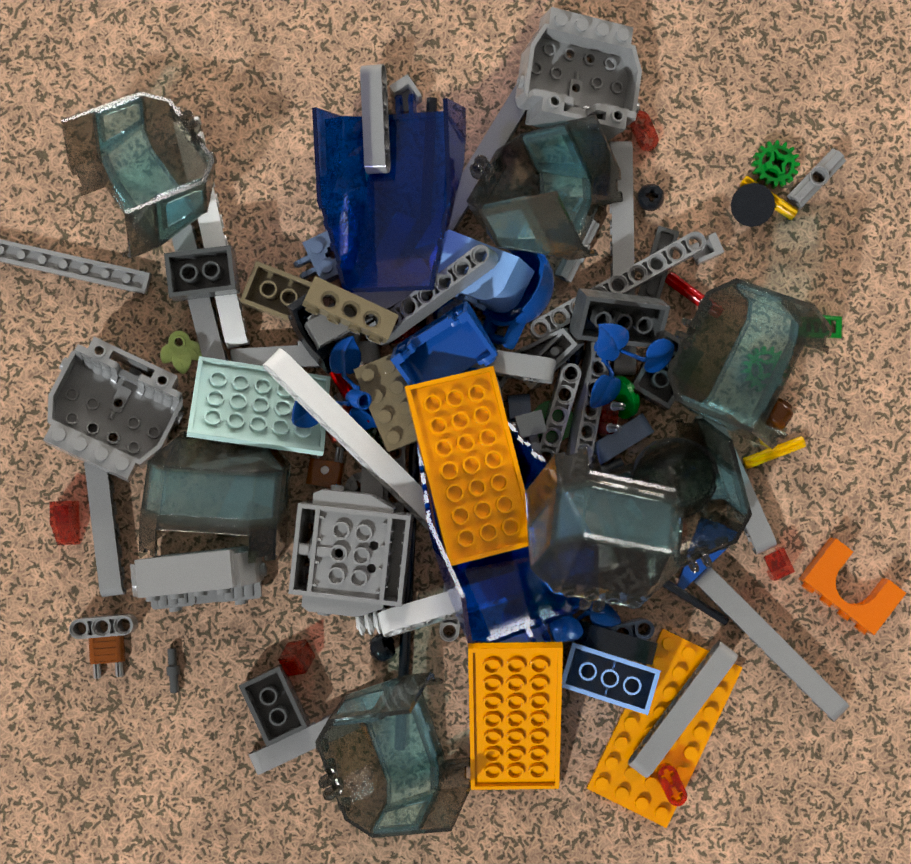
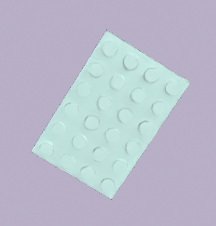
M199 356L186 437L323 456L326 429L320 423L310 428H299L293 425L291 419L296 400L263 366ZM308 373L329 394L331 377Z

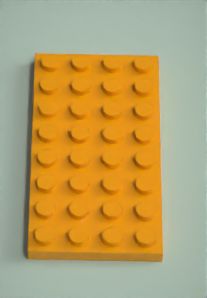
M494 366L405 386L404 389L448 565L454 566L539 544Z
M662 628L655 642L658 645L652 665L645 664V666L661 670L649 714L645 715L627 708L623 709L586 788L667 828L740 675L742 667L735 663L654 772L648 778H645L628 765L629 758L709 652Z
M562 642L468 643L471 790L559 789L563 667Z

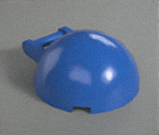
M520 243L508 248L511 251L510 254L520 257L535 271L519 304L512 310L504 313L493 312L489 309L482 311L483 315L486 316L483 328L491 342L503 345L505 349L509 350L515 348L525 324L535 320L546 309L554 291V276L547 257L535 245L530 243ZM498 326L508 327L505 336L494 334Z

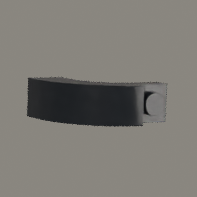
M305 294L287 306L290 313L288 319L305 349L317 364L329 374L331 372L329 366L330 353L337 343L333 341L320 349H317L304 327L308 321L307 317L312 315L305 310L306 307L302 306L306 297Z
M580 620L579 623L583 628V634L574 642L611 655L652 665L658 643Z

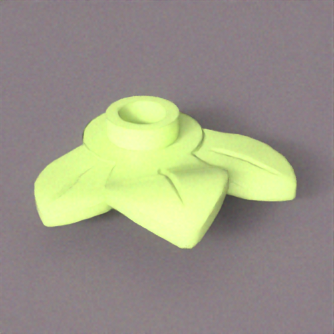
M180 330L173 332L169 336L168 343L162 347L160 352L162 363L172 362L175 369L182 374L189 370L192 360L198 361L199 356H202L199 343L190 340L189 335ZM176 338L182 339L183 344L177 345L175 343Z

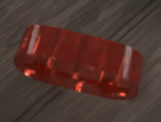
M639 111L637 117L645 119L643 123L644 129L642 130L640 124H635L636 120L630 124V127L639 147L643 151L649 152L656 148L659 138L650 116L644 111ZM644 133L647 134L649 139L653 138L652 146H649L648 143H643L646 138Z
M670 763L659 765L656 775L666 798L673 806L683 805L687 800V792L677 770ZM667 769L669 772H673L670 774L672 782L670 783L668 782L666 777H661L662 775H664L663 770ZM674 786L678 792H682L679 794L680 799L678 800L674 797L671 798L674 795L671 788Z

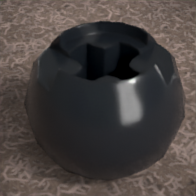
M655 184L642 186L637 194L638 204L647 211L659 209L665 199L663 190ZM649 193H652V196L654 197V200L652 202H650L649 198L647 197Z
M383 634L374 636L369 643L372 658L379 662H385L393 658L396 652L394 639L392 637H384Z

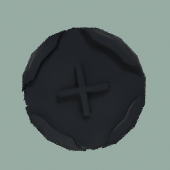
M749 183L741 186L734 193L731 200V212L734 218L742 225L749 227L760 226L767 222L775 208L774 196L771 191L758 183Z

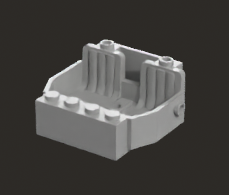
M551 7L540 18L539 30L534 34L521 54L515 101L518 108L527 110L525 124L604 142L623 132L626 126L636 120L640 108L638 97L642 69L636 46L631 44L634 27ZM566 52H569L572 58H569ZM587 57L591 58L592 63L587 61ZM572 86L577 88V92L573 91Z
M93 337L88 348L77 344L75 350L70 353L68 358L65 357L60 364L59 369L61 372L48 395L47 422L50 428L43 441L57 450L130 483L137 467H144L163 451L175 425H179L185 413L182 412V393L177 391L179 385L178 376L101 339ZM116 361L131 367L129 372L121 369L120 364ZM121 400L123 402L122 406L115 407V401ZM91 425L97 426V430L95 432L89 431V427ZM112 434L118 436V439L114 442L109 440Z
M331 485V488H325L313 493V500L300 502L297 507L288 594L302 595L301 606L309 612H317L318 615L324 616L334 614L359 617L381 610L386 605L402 607L406 595L414 513L398 512L395 505L375 493L344 490L342 485ZM309 523L314 524L313 534L308 544ZM372 541L378 543L377 549L371 548L370 544ZM337 549H341L343 551L342 557H338L336 555ZM306 555H308L310 566H305ZM369 564L375 565L376 570L374 572L369 571Z
M249 546L159 555L134 560L135 563L130 564L133 597L146 598V602L151 601L153 609L169 608V612L183 611L182 607L212 602L235 601V605L248 604L249 599H258L262 596L261 581L264 580V576H267L266 563L262 562L261 549L249 550Z

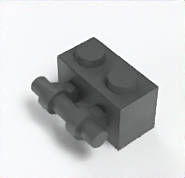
M542 410L518 415L510 419L511 424L508 425L511 437L515 436L516 441L526 438L527 443L524 445V451L529 455L538 453L540 450L538 435L547 432Z

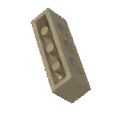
M317 276L314 277L302 304L309 313L314 315L320 313L326 316L329 322L339 325V323L346 325L349 331L355 334L363 333L369 336L368 339L377 344L387 342L399 316ZM331 298L334 301V306H325L323 299ZM344 308H352L355 311V316H346ZM372 317L376 322V326H368L365 323V318Z

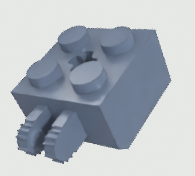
M342 224L302 242L308 255L293 263L295 268H300L312 262L314 267L302 272L299 275L300 278L305 280L318 274L319 278L329 283L362 268V264ZM337 251L335 253L336 258L331 259V257L327 258V256H329V252Z

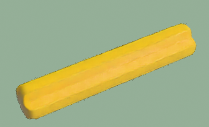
M745 176L740 183V187L745 184L758 182L749 176ZM771 192L775 201L774 210L792 220L798 213V209Z
M802 436L744 457L742 459L746 469L755 467L806 447V442Z

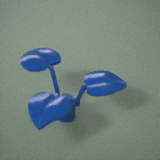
M612 323L599 324V335L597 342L594 344V350L602 358L601 361L605 364L609 376L604 374L596 380L591 391L590 407L598 408L613 401L620 392L621 381L619 378L614 377V372L608 361L616 360L621 352L645 362L644 369L647 372L655 373L662 370L671 360L674 353V344L665 338L657 339L648 347L646 357H641L622 349L629 341V332L626 328Z
M348 336L340 340L333 347L329 357L331 371L335 374L341 373L342 378L353 387L352 390L347 392L345 396L346 401L336 402L339 405L351 406L349 415L364 430L377 427L369 409L372 398L369 393L360 391V386L356 385L346 375L353 374V369L358 368L361 364V353L354 336ZM295 401L291 419L293 425L299 428H310L317 425L319 422Z
M548 561L537 562V565ZM565 585L560 586L561 591L563 588H566ZM593 599L587 603L588 611L583 612L576 619L568 612L561 610L551 611L548 615V624L554 642L563 643L577 640L582 636L583 628L579 621L585 616H590L593 624L605 628L615 627L620 624V616L606 602Z

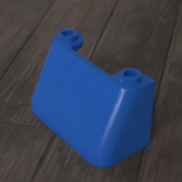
M465 301L400 342L393 349L390 360L407 384L413 385L460 374L476 363L487 366L496 360L498 352L468 301Z

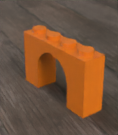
M829 538L799 577V580L803 582L801 586L812 594L815 591L821 596L819 600L826 606L831 607L833 605L838 609L836 613L846 621L850 619L856 623L854 628L862 634L869 633L875 635L906 595V592L889 579L882 578L865 600L855 604H849L844 601L836 589V577L853 551L837 538Z

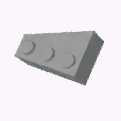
M566 327L530 345L524 346L514 353L555 359L556 372L584 342L576 339L569 332V327ZM523 380L531 390L539 388L543 384Z

